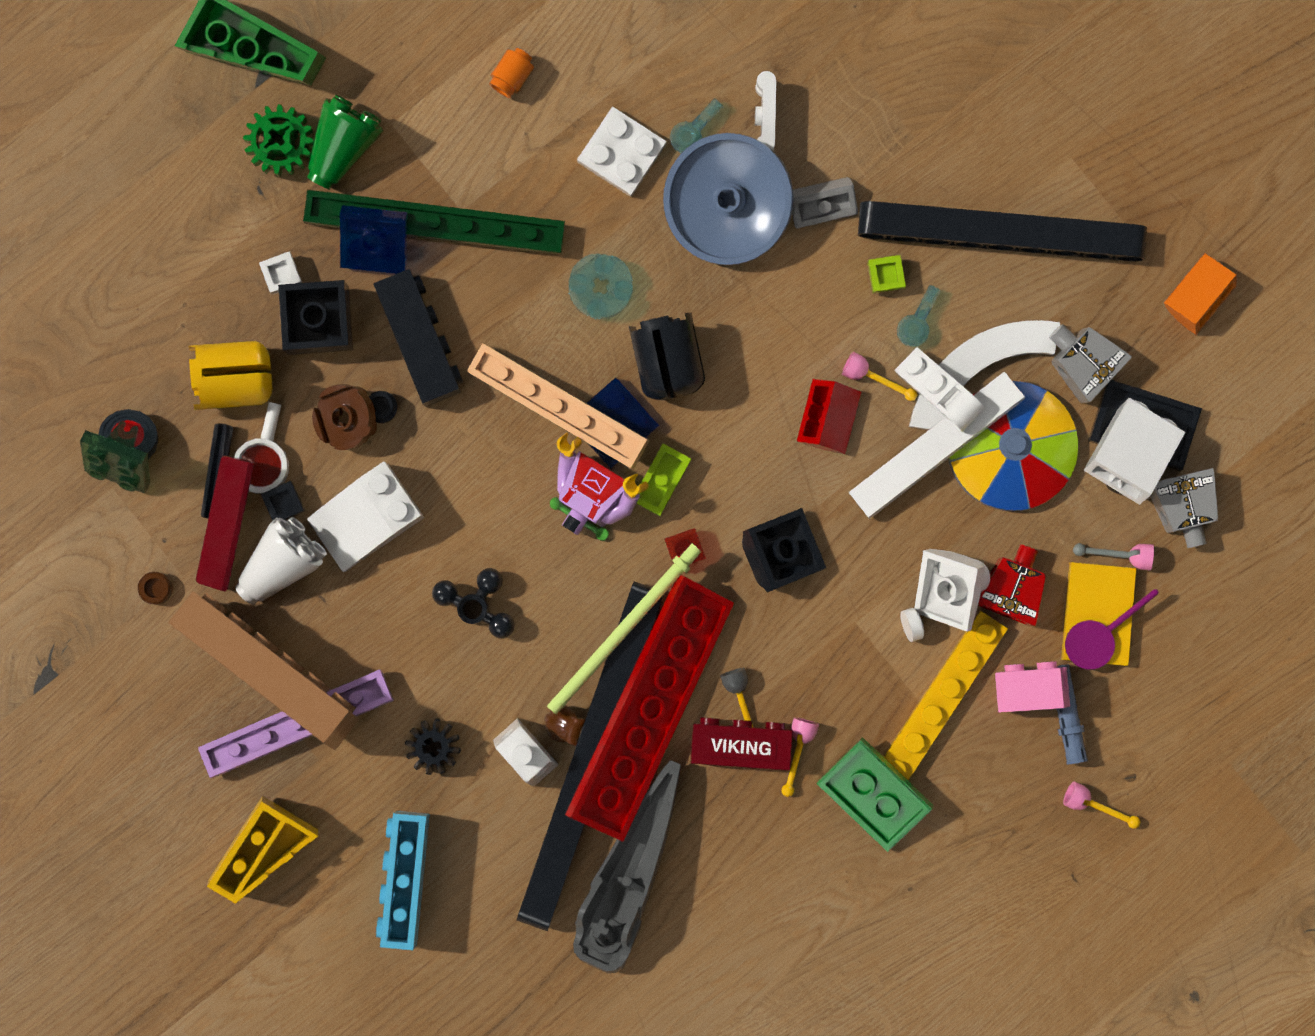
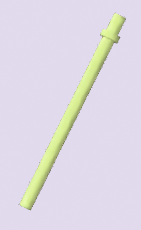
M691 544L680 557L676 556L672 560L674 564L552 699L547 707L557 715L674 584L683 572L687 574L690 571V564L701 553L694 544Z

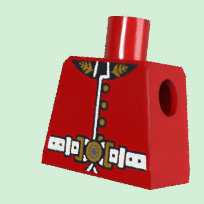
M1020 544L1014 561L1004 557L999 558L990 571L988 587L980 593L978 606L1027 626H1035L1046 578L1045 573L1032 569L1038 551Z

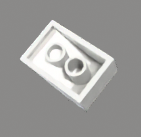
M384 461L350 484L309 516L307 520L344 573L425 517L389 464Z

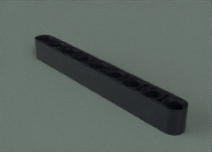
M876 201L860 203L858 236L862 238L1137 262L1145 260L1147 227L1143 225Z

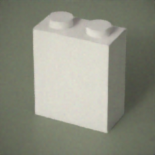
M1128 398L1116 411L1084 471L1140 505L1154 491L1185 432L1179 429L1170 419L1161 418L1150 411L1144 403Z

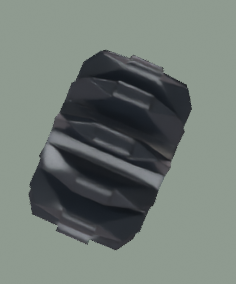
M440 719L434 720L432 730L427 720L421 721L424 733H421L416 728H412L410 733L417 738V741H405L406 746L415 747L416 750L406 755L407 759L419 757V760L414 765L416 770H419L424 763H427V775L433 773L434 764H436L440 774L446 772L443 760L449 765L454 766L456 760L449 753H461V748L451 747L452 742L460 739L459 734L453 735L450 738L447 736L453 728L451 724H447L440 731ZM429 738H432L434 742L440 741L442 748L437 750L440 752L439 755L435 756L433 752L427 753L425 746L429 745V742H427Z

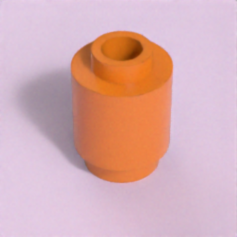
M516 48L514 51L507 49L493 70L489 85L501 95L511 98L514 93L517 94L533 71L534 66L530 63L532 57L520 48Z

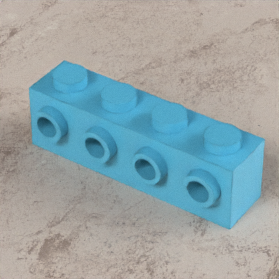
M396 811L393 813V818H388L386 838H391L390 849L384 852L383 871H387L386 884L381 885L379 904H384L383 918L378 917L376 937L381 938L380 947L414 950L417 946L430 818L428 813Z

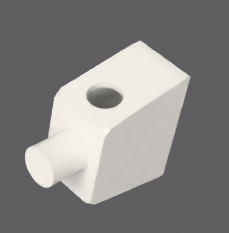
M518 718L493 739L497 751L529 785L535 786L559 765Z

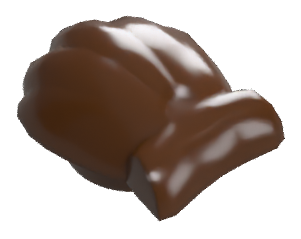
M565 705L557 715L551 710L550 713L546 714L545 729L552 740L567 742L570 745L577 746L585 719L577 717Z

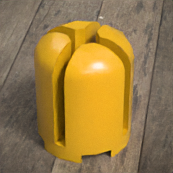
M246 341L189 345V350L196 353V359H189L191 389L194 391V396H199L200 404L193 405L194 410L262 405L268 401L273 390L271 374L253 373L271 371L270 354L262 343Z

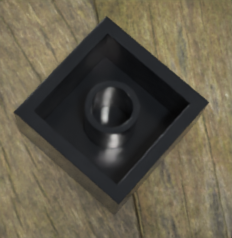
M344 280L278 285L282 350L285 353L297 355L353 350L349 286Z

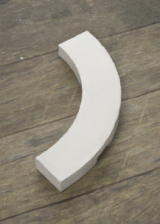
M1044 320L1020 321L991 328L961 344L939 366L959 384L964 386L979 371L1002 359L1025 354L1053 356L1056 344L1049 336L1060 326V322ZM919 394L912 411L909 427L930 430L945 417Z

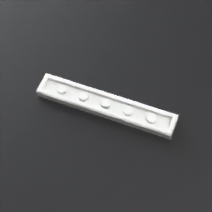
M1005 372L973 395L985 409L963 432L955 428L946 418L942 419L849 492L869 519L1025 399V396Z

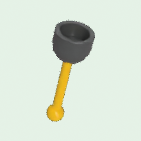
M738 668L721 674L720 677L724 688L737 695L744 720L751 721L742 693L748 684L745 668Z

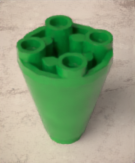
M335 95L332 100L325 98L322 104L308 165L310 172L307 178L326 189H330L333 183L337 184L383 132L382 127L379 126L381 122L379 117L365 110L362 114L351 109L353 103L339 95Z

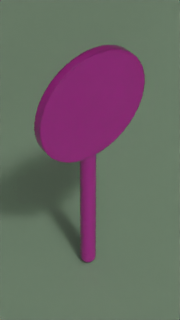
M1152 590L1107 627L1093 620L1082 621L1074 625L1069 630L1065 639V650L1069 659L1083 669H1097L1104 666L1111 659L1115 649V641L1111 632L1157 596L1158 590Z

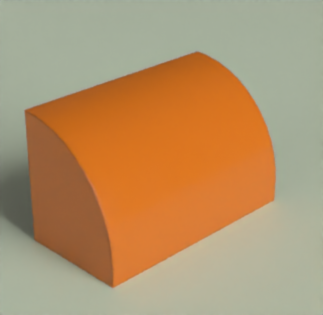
M1204 253L1166 299L1164 305L1179 323L1197 335L1237 286V274Z

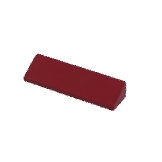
M225 455L221 457L196 574L197 583L224 592L229 587L254 468L253 463L248 460Z

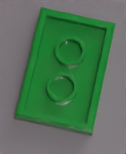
M863 737L816 783L887 852L934 807L923 794Z

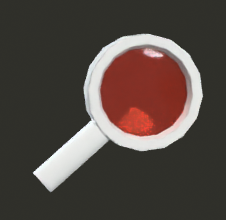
M268 403L261 438L245 442L236 451L234 456L253 463L254 468L249 491L255 494H262L282 485L289 473V460L285 451L277 443L273 442L281 405L276 403Z

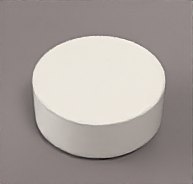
M914 608L901 611V622L908 640L914 642L923 639L924 627L918 611Z

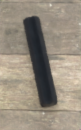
M218 423L214 426L201 509V517L206 519L209 517L221 457L224 455L229 456L233 427L228 424Z

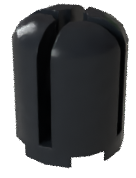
M685 313L686 319L684 320L663 316L640 322L641 329L638 330L634 326H629L642 391L647 397L654 400H667L680 395L693 394L703 386L705 374L692 313Z

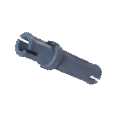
M1060 665L1057 668L1067 667L1070 707L1057 708L1060 729H1057L1058 735L1062 736L1067 765L1086 762L1088 758L1082 732L1085 730L1084 725L1080 724L1070 665Z

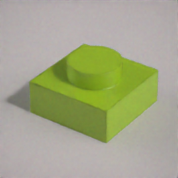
M901 255L868 260L872 293L904 289L906 287Z

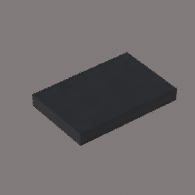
M1110 380L1104 388L1088 442L1095 444L1100 442L1118 408L1128 398H1131L1134 401L1144 403L1150 411L1161 418L1170 419L1179 429L1185 432L1167 467L1182 471L1202 408Z

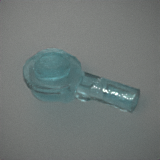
M714 98L692 122L684 121L675 125L670 134L672 147L677 152L682 153L690 145L702 139L701 131L723 108V105Z
M929 285L915 314L907 315L898 323L897 337L904 345L917 347L928 338L929 326L926 319L941 292L938 288Z

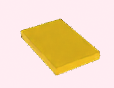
M1069 563L1061 660L1071 661L1065 650V639L1069 630L1074 625L1082 621L1093 620L1107 627L1133 606L1136 568ZM1132 616L1111 632L1115 641V649L1111 659L1106 664L1128 666Z

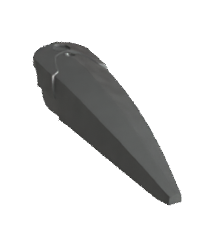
M671 760L663 768L644 796L624 841L616 840L591 882V890L577 915L575 922L576 935L573 943L574 953L582 962L608 974L617 973L625 966L640 931L641 918L661 862L674 810L681 764Z

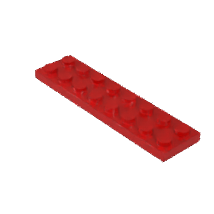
M682 575L674 582L567 809L566 816L622 842L624 841L734 605L732 601Z

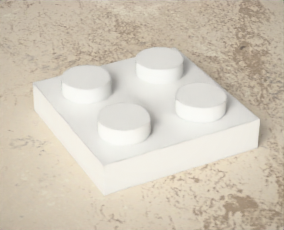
M612 106L578 157L577 162L632 197L665 147L666 141Z

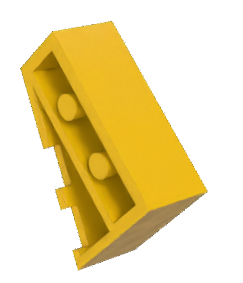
M262 796L210 876L207 887L236 904L267 879L277 868L294 857L304 846L318 837V829Z

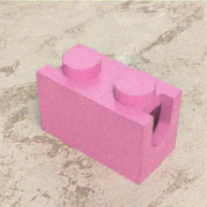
M1057 661L1037 663V669L1025 670L1024 664L1004 665L1005 672L995 673L998 713L1070 707L1067 667L1057 668Z

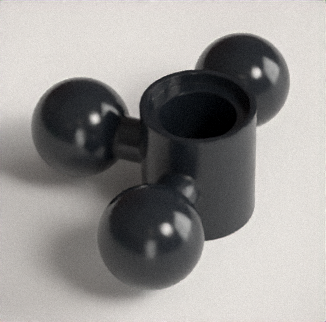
M486 568L478 574L477 586L479 589L476 594L462 597L458 594L455 584L448 580L439 581L434 585L432 589L433 600L440 606H449L451 604L457 606L458 615L464 622L468 624L485 622L489 625L490 633L499 639L509 637L514 631L515 623L509 614L497 613L494 615L489 612L486 598L488 594L496 593L503 583L502 576L496 569ZM471 600L479 601L482 606L481 615L475 619L468 618L464 611L465 605Z

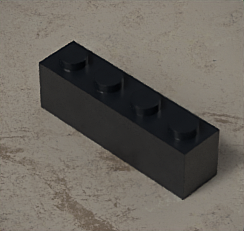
M407 269L373 283L422 404L427 407L461 393L459 384L464 381L457 365L450 366L446 354L451 353V349L445 335L438 337L434 325L439 323L433 306L429 305L426 307L422 295L427 293L420 275L414 277L411 270Z

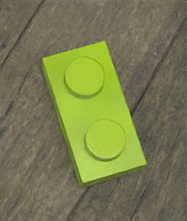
M663 443L641 482L646 481L649 485L648 489L639 493V499L636 504L661 516L687 469L691 458Z

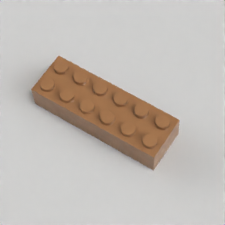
M193 591L168 623L333 750H336L359 721V718L353 714L356 707L336 692L329 696L327 692L330 690V687L312 673L308 672L306 676H303L301 673L305 668L286 653L282 652L280 656H277L276 653L279 648L257 632L254 636H251L250 634L254 629L231 612L226 617L225 614L229 610L208 593L200 597Z

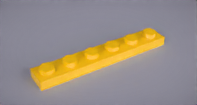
M982 611L977 613L971 631H965L883 756L907 780L910 779L1008 630V628Z

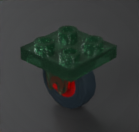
M120 410L107 416L100 426L98 435L85 430L80 439L84 471L95 479H107L115 482L124 490L130 492L136 490L145 494L150 485L148 460L155 453L158 444L157 429L150 417L136 410Z

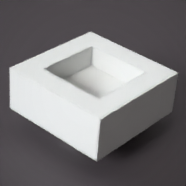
M290 251L259 263L272 295L279 293L278 285L302 283Z

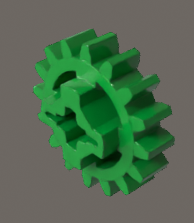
M278 104L276 112H272L266 106V115L261 116L255 112L253 115L257 122L255 124H246V127L251 131V135H244L243 140L251 145L244 150L248 156L255 155L251 162L255 167L262 164L261 170L265 174H268L271 168H273L277 177L281 176L282 169H286L290 175H293V166L297 164L303 169L305 165L302 162V158H310L311 152L307 147L313 146L314 139L307 136L314 132L311 126H304L307 122L304 115L296 118L297 111L293 107L285 113L282 104ZM275 121H286L283 124H272ZM263 131L264 140L259 145V136L260 133ZM300 133V144L296 151L295 139L299 137L298 134ZM279 136L283 138L285 143L280 146L278 143H275L274 138ZM275 157H286V158H287V159L281 160V161H274V160H273Z

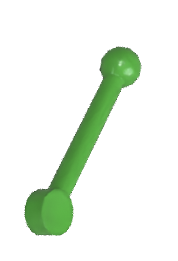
M558 497L550 500V507L553 510L559 509L566 515L571 511V509L558 500ZM589 521L586 522L584 526L594 532L598 540L604 541L607 539L608 531L605 528H598Z

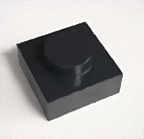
M292 481L261 494L272 521L275 518L287 520L305 512V508Z

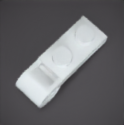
M916 348L894 370L899 377L940 411L960 432H963L985 409L968 390L919 348Z

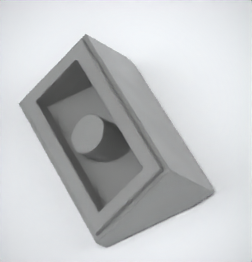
M849 177L793 190L792 217L796 229L858 215L854 184Z

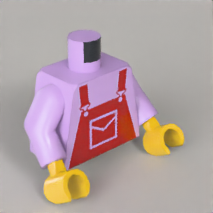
M567 432L558 438L557 448L560 451L557 491L560 494L558 500L572 508L562 526L579 535L588 519L603 527L606 524L611 525L630 516L639 499V493L648 489V483L645 481L637 486L635 483V479L638 476L637 473L623 479L579 451L576 455L574 451L581 446V438L576 437L571 445L567 441Z

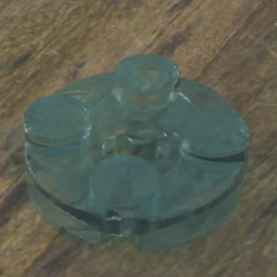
M598 253L585 256L575 264L570 274L569 295L572 303L582 314L595 320L611 318L622 312L633 294L632 276L628 267L623 261L612 255H600ZM597 278L600 281L608 280L610 283L606 287L608 292L605 294L601 292L594 293L592 291L595 287L593 281Z

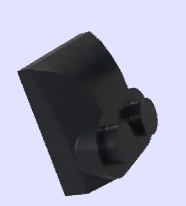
M802 508L743 531V550L757 583L767 592L826 569Z

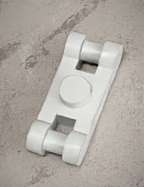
M763 71L758 75L755 87L756 93L762 97L761 106L755 107V126H761V136L757 140L774 151L776 77L770 71Z

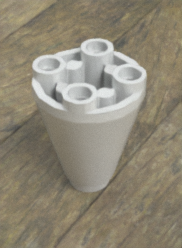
M291 517L288 521L282 518H275L267 527L240 575L239 583L235 587L236 591L249 604L254 605L258 601H263L315 571L323 563L322 559L327 555L325 549L318 542L311 541L303 533L305 528L296 518Z

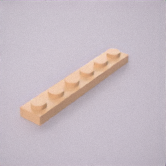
M482 343L467 370L468 373L631 469L635 468L650 441Z

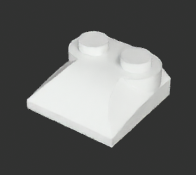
M924 550L914 609L918 611L919 615L967 632L971 631L980 593L988 587L990 582V573L987 566L979 560L952 551Z

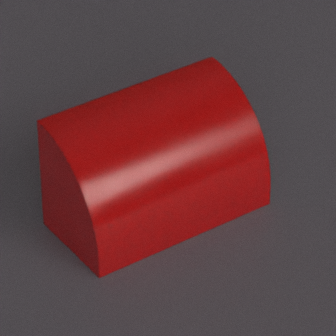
M812 379L797 442L826 451L846 454L861 391L836 381Z

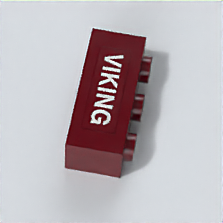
M700 717V723H693L690 763L790 770L792 730L785 729V723L766 722L765 728L752 727L753 721L733 719V725L731 726L719 725L720 718Z

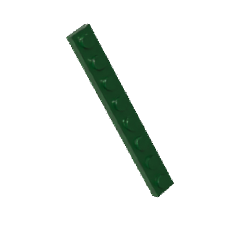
M307 190L303 222L310 225L556 255L562 254L565 221L315 190Z

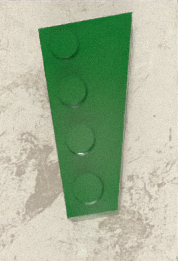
M199 0L175 44V47L187 53L308 86L312 85L326 60V57L227 0Z

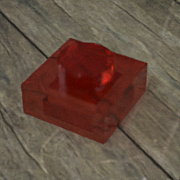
M695 528L664 539L671 560L676 556L680 557L691 544H694L701 551L691 564L706 559Z

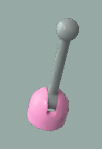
M1078 543L1073 547V552L1077 556L1093 554L1129 558L1130 563L1135 568L1151 571L1154 545L1137 544L1129 552L1089 548L1085 547L1084 544Z

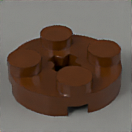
M349 384L334 385L325 389L318 397L320 401L317 408L313 409L312 421L317 436L324 443H329L337 450H350L362 446L369 437L376 433L377 423L375 421L374 405L364 388ZM343 408L349 414L347 424L339 421V417L343 415Z

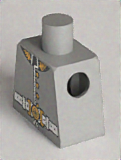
M1061 324L1049 336L1061 349L1052 359L1051 363L1081 403L1091 402L1132 358L1123 349L1090 327L1083 328L1074 335L1064 324Z
M1213 468L1159 481L1150 498L1165 531L1170 533L1183 530L1187 548L1207 544L1202 525L1218 521Z

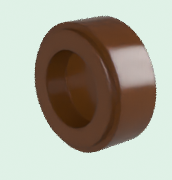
M149 572L138 583L139 596L149 604L159 605L166 602L173 591L172 582L169 577L160 572Z

